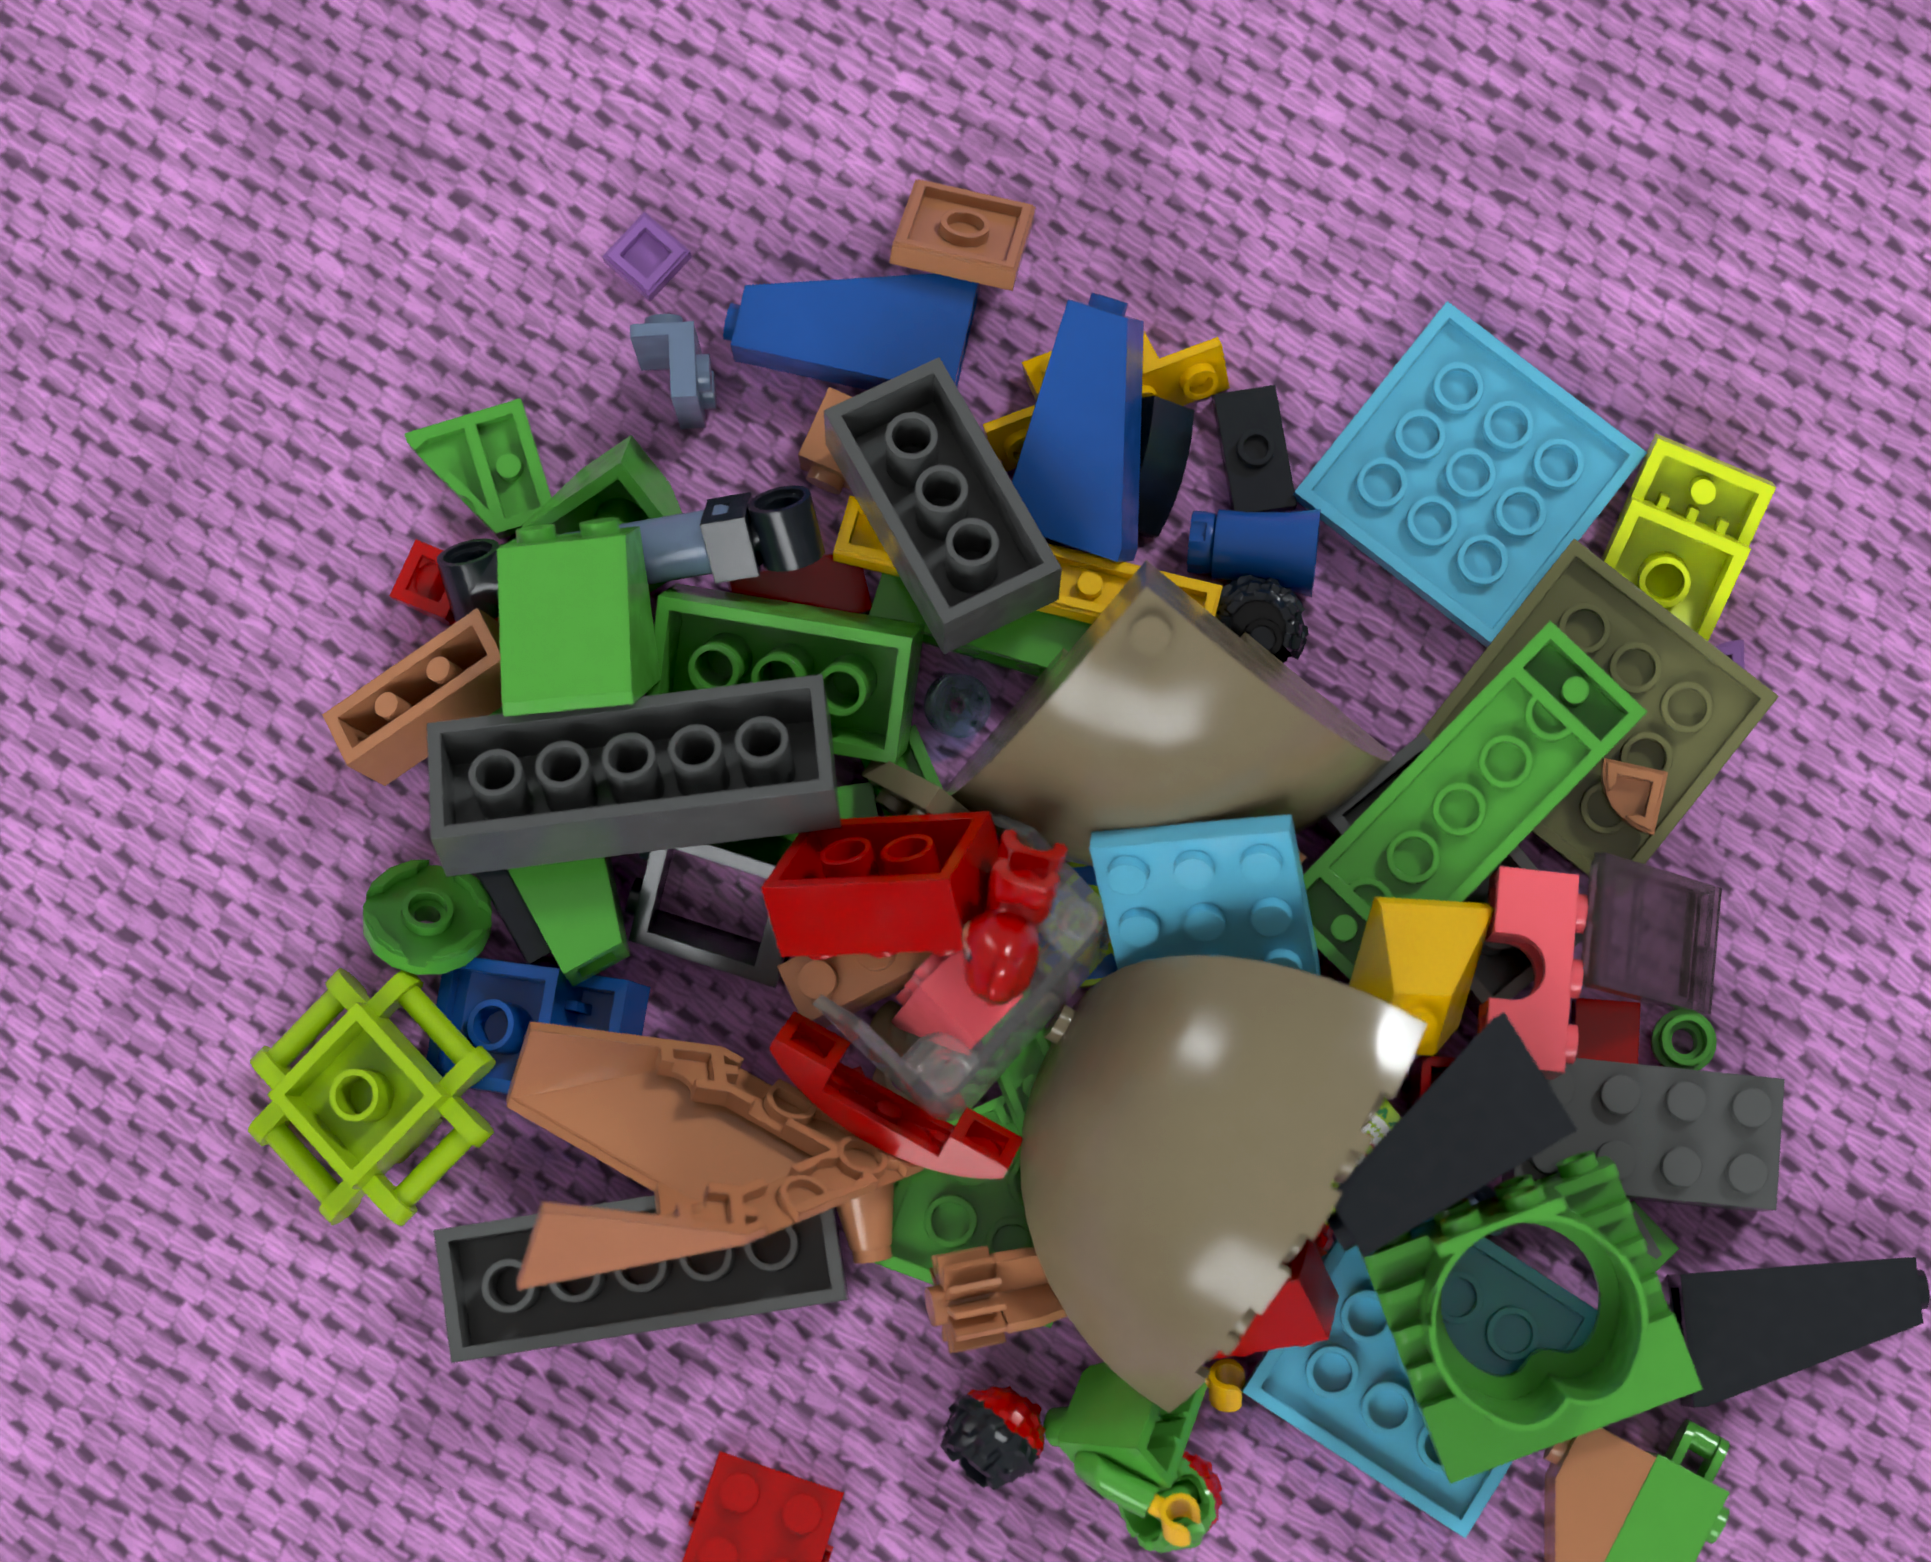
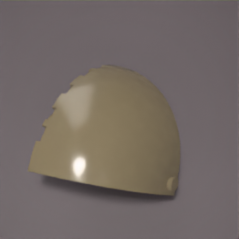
M1146 560L1068 652L1063 648L946 786L944 791L970 812L991 811L995 831L998 835L1002 836L1004 830L1013 829L1017 832V840L1022 845L1033 850L1047 851L1053 848L1054 843H1062L1068 848L1066 861L1093 867L1089 845L1091 833L1094 831L1292 815L1296 835L1330 815L1361 791L1392 760L1393 755L1249 634L1244 632L1241 637L1237 636Z
M1207 955L1169 956L1123 967L1102 978L1072 1008L1065 1004L1060 1006L1044 1034V1038L1051 1041L1052 1044L1041 1064L1030 1092L1023 1121L1020 1168L1026 1220L1038 1259L1050 1287L1068 1318L1099 1357L1138 1393L1168 1413H1171L1207 1380L1210 1370L1202 1366L1204 1362L1210 1361L1218 1351L1229 1356L1239 1344L1240 1337L1248 1329L1256 1313L1262 1315L1290 1276V1268L1281 1264L1282 1261L1284 1263L1290 1262L1299 1252L1307 1237L1314 1240L1342 1193L1330 1185L1333 1181L1337 1184L1342 1183L1353 1171L1360 1157L1364 1156L1374 1137L1362 1131V1129L1376 1115L1385 1097L1388 1099L1395 1097L1427 1027L1425 1022L1365 992L1325 977L1263 961Z

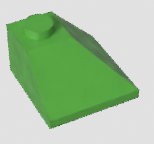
M630 435L583 467L526 521L522 528L553 524L555 525L556 535L580 531L579 523L588 520L619 518V524L681 514L682 511L671 484L634 437ZM666 582L649 584V593Z

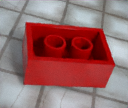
M991 811L841 819V828L799 833L761 887L781 957L808 956L813 960H825L837 955L869 954L875 958H886L906 952H931L934 955L947 956L963 951L962 933L964 926L973 917L986 913L990 889L989 881L994 864L998 860L997 854L1000 846Z

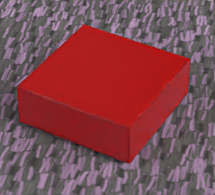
M1588 998L1573 999L1571 1024L1578 1026L1579 1034L1576 1058L1638 1064L1641 1002Z

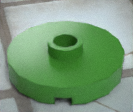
M410 860L390 867L371 883L363 905V935L373 953L393 968L416 975L444 974L466 966L483 951L491 934V898L480 880L472 874L446 877L442 866L429 865V860ZM421 921H432L434 923H422Z

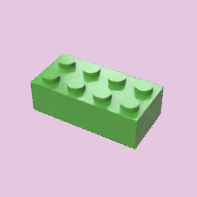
M675 583L658 595L654 631L661 680L646 693V696L822 674L830 712L834 754L884 763L890 761L896 764L908 749L925 624Z

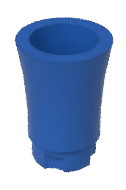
M1218 509L1217 515L1206 511H1193L1188 542L1187 572L1196 574H1210L1212 572V579L1232 581L1246 575H1253L1266 580L1270 577L1278 580L1281 586L1291 588L1294 593L1312 598L1321 509L1293 512H1244Z

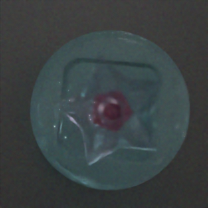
M960 673L942 675L927 690L924 700L925 716L929 724L941 734L955 738L970 737L979 732L989 718L991 711L989 692L985 685L973 676Z

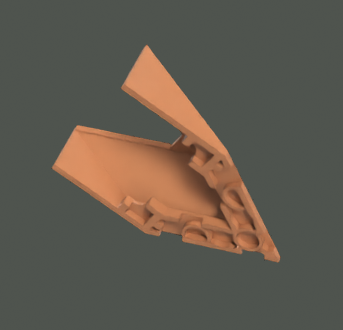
M530 1021L506 1097L507 1108L654 1191L657 1215L542 1202L517 1278V1288L520 1290L745 1245L921 1172L924 1167L892 1156L850 1133L814 1105L798 1088L779 1078L774 1085H770L741 1068L744 1058L723 1046Z

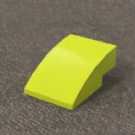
M1655 433L1601 559L1709 641L1751 551L1749 545L1776 490V486L1767 479Z

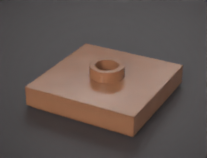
M915 179L892 244L889 263L1013 291L1032 229L1036 206Z

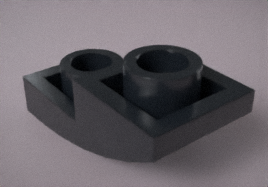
M1157 396L1143 397L1141 408L1138 535L1149 538L1159 537L1176 501L1189 456L1194 421V410Z

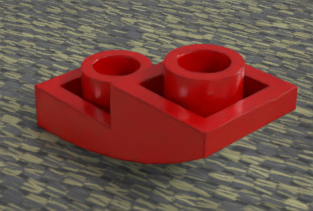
M833 553L823 555L817 562L801 569L784 572L762 569L758 577L727 582L729 592L853 613L866 612L871 610L872 607L863 568L836 562L833 560Z

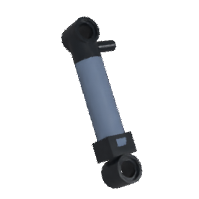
M782 486L760 493L754 498L751 492L712 498L707 500L704 510L619 524L620 528L640 526L648 585L713 574L715 584L758 577L762 563L763 567L769 571H793L817 562L825 554L810 489L804 486ZM516 533L509 537L507 543L517 539ZM472 539L447 548L437 557L438 568L455 621H459L476 608H479L494 619L499 617L497 549L505 544H498L494 539Z

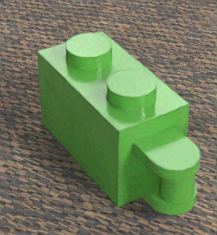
M1686 1419L1678 1428L1665 1456L1646 1451L1655 1456L1656 1459L1604 1562H1696L1705 1542L1713 1544L1718 1539L1729 1517L1730 1511L1723 1505L1730 1492L1715 1485L1713 1481L1726 1457L1730 1442ZM1687 1450L1704 1458L1696 1474L1680 1466Z

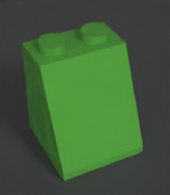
M601 518L579 523V533L556 535L555 525L553 524L529 526L515 530L517 539L497 549L501 695L504 717L634 704L661 680L640 526L620 528L619 518Z

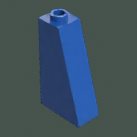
M931 273L745 285L740 305L730 303L724 324L723 340L731 341L735 362L863 390H869L940 357L958 388L980 293V284Z
M1091 292L1088 303L1069 299L1067 301L1012 483L1043 537L1116 562L1134 561L1138 549L1144 321L1125 316L1128 303Z

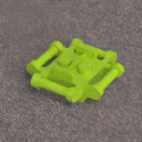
M338 968L325 982L328 989L271 1048L263 1046L250 1060L254 1070L272 1089L267 1094L272 1101L252 1121L248 1127V1132L259 1145H269L321 1203L318 1211L331 1225H336L350 1216L361 1203V1199L367 1195L392 1222L399 1226H404L418 1212L415 1204L473 1145L480 1148L494 1134V1130L487 1120L471 1108L461 1096L491 1071L496 1060L483 1046L475 1048L421 990L424 982L416 974L403 970L399 971L370 998L364 986L345 969ZM403 1007L455 1064L444 1077L438 1073L389 1019L398 1008ZM346 1009L347 1012L291 1069L290 1065ZM443 1115L454 1128L397 1187L394 1186L385 1174L395 1164L404 1162L443 1122L444 1119L441 1117ZM290 1121L343 1179L340 1184L288 1128Z

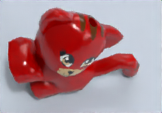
M1013 829L1004 830L1002 833L997 854L998 860L994 864L989 881L990 889L986 913L977 915L969 920L964 926L962 933L965 981L973 995L991 1007L1005 1005L1024 994L1029 988L1039 962V937L1037 929L1049 915L1053 900L1057 896L1060 883L1058 874L1063 869L1068 848L1062 843H1054L1053 848L1047 851L1033 850L1022 845L1017 840V832Z

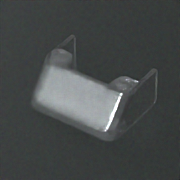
M1001 813L991 814L996 835L1000 839L1004 830L1013 829L1017 832V840L1022 845L1033 850L1047 851L1052 849L1034 828ZM1065 861L1063 869L1058 874L1060 883L1057 896L1053 900L1049 915L1037 929L1039 937V962L1029 988L1022 994L1023 997L971 1050L952 1035L935 1032L917 1040L901 1058L862 1019L821 994L813 1005L908 1098L926 1113L942 1121L959 1119L966 1107L970 1109L974 1107L1104 959L1109 946V934L1102 902L1099 896Z

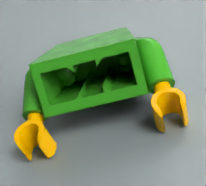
M1222 1359L1216 1361L1210 1368L1205 1367L1210 1370L1207 1380L1187 1400L1171 1413H1168L1138 1393L1105 1362L1091 1365L1082 1372L1070 1405L1051 1408L1046 1413L1044 1419L1046 1439L1053 1447H1060L1074 1463V1471L1083 1482L1106 1499L1142 1518L1148 1512L1161 1519L1162 1533L1166 1541L1173 1546H1188L1191 1543L1190 1532L1186 1527L1172 1520L1177 1517H1187L1193 1522L1200 1524V1509L1196 1500L1189 1494L1184 1493L1172 1494L1165 1499L1158 1495L1157 1492L1159 1489H1171L1206 1389L1209 1388V1402L1217 1410L1235 1412L1241 1408V1389L1245 1385V1372L1242 1366L1233 1359Z

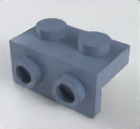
M656 314L646 317L643 324L630 325V339L641 370L670 369L671 400L680 428H706L705 409H716L717 404L715 372L711 371L710 354H702L694 321L683 322L681 316L674 314Z

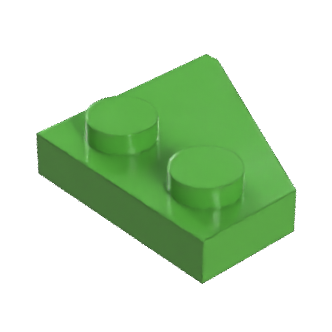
M521 398L404 433L410 448L498 539L515 534V530L522 528L523 524L552 498Z

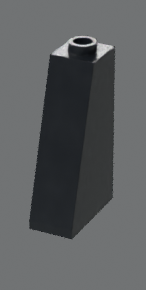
M1505 1012L1493 1018L1350 1175L1336 1188L1342 1194L1334 1206L1335 1210L1329 1214L1326 1221L1345 1252L1357 1245L1364 1257L1577 1131Z
M1916 1257L1667 1275L1671 1312L1675 1315L1702 1386V1390L1681 1397V1406L1692 1408L1711 1406L1923 1324L1922 1309H1927L1929 1305V1286L1925 1272L1917 1270Z

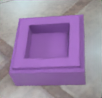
M645 212L602 256L604 262L648 301H651L692 258L691 252Z

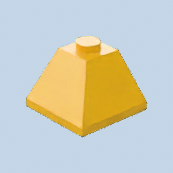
M1374 897L1349 987L1389 1003L1427 1024L1414 1055H1435L1459 1027L1494 908L1488 903Z

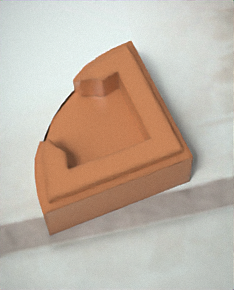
M1603 758L1601 763V782L1609 805L1627 825L1642 833L1654 835L1668 772Z

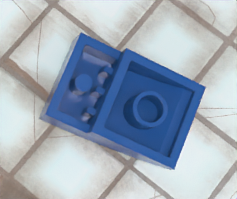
M475 957L466 966L441 975L436 1006L475 1048L483 1046L496 1060L491 1071L469 1089L507 1095L530 1021L642 1036L651 987L630 980L594 975L573 987L562 970L558 968ZM430 1038L426 1059L444 1077L455 1064Z

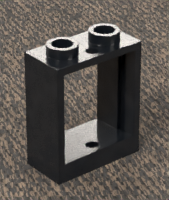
M778 836L674 849L767 879L793 841ZM674 849L639 853V858L647 860L648 863L644 879L639 877L635 879L627 899L625 914L634 917L628 941L776 988L782 977L777 966L790 960L791 957H781L769 914L762 940L758 942L659 910Z

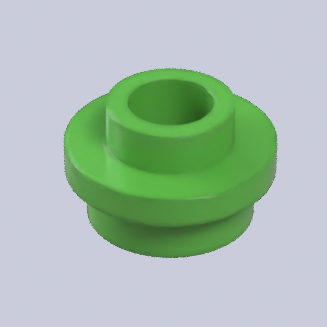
M1678 1009L1663 1015L1656 1022L1651 1032L1650 1043L1654 1057L1663 1067L1700 1070L1713 1058L1717 1040L1713 1026L1702 1014L1689 1009ZM1677 1030L1688 1032L1693 1039V1047L1687 1054L1677 1052L1672 1045V1036Z

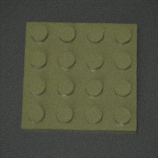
M1573 539L1417 737L1424 733L1433 742L1549 621L1555 624L1647 711L1642 719L1604 758L1668 772L1654 835L1635 830L1622 821L1613 811L1602 787V760L1531 831L1612 896L1619 898L1779 696L1580 542Z

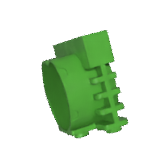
M1585 1151L1559 1161L1556 1164L1558 1173L1533 1181L1531 1174L1508 1179L1493 1188L1496 1194L1494 1197L1471 1205L1469 1198H1463L1434 1215L1433 1220L1417 1225L1364 1257L1359 1250L1386 1318L1391 1336L1394 1339L1404 1370L1415 1394V1400L1439 1463L1450 1484L1702 1390L1675 1315L1668 1308L1661 1290V1282L1648 1256V1248L1633 1216L1634 1211L1621 1185L1616 1164L1608 1156L1596 1158L1594 1151ZM1515 1223L1545 1226L1570 1239L1585 1255L1593 1270L1598 1290V1310L1593 1329L1587 1340L1573 1350L1561 1351L1552 1348H1540L1530 1353L1519 1369L1512 1373L1499 1375L1486 1372L1469 1362L1457 1350L1446 1331L1441 1310V1295L1444 1282L1452 1267L1465 1251L1489 1233Z

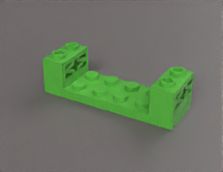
M1549 621L1303 874L1317 948L1351 979L1374 897L1463 902L1642 719L1647 711L1555 624Z

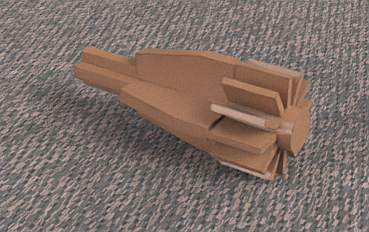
M986 1245L931 1257L933 1267L930 1268V1275L934 1286L925 1288L926 1309L931 1325L933 1327L942 1325L943 1342L947 1341L949 1353L1002 1344L1006 1342L1004 1332L1013 1333L1038 1328L1067 1317L1050 1287L1036 1254L1035 1247L1011 1249L989 1254V1249Z

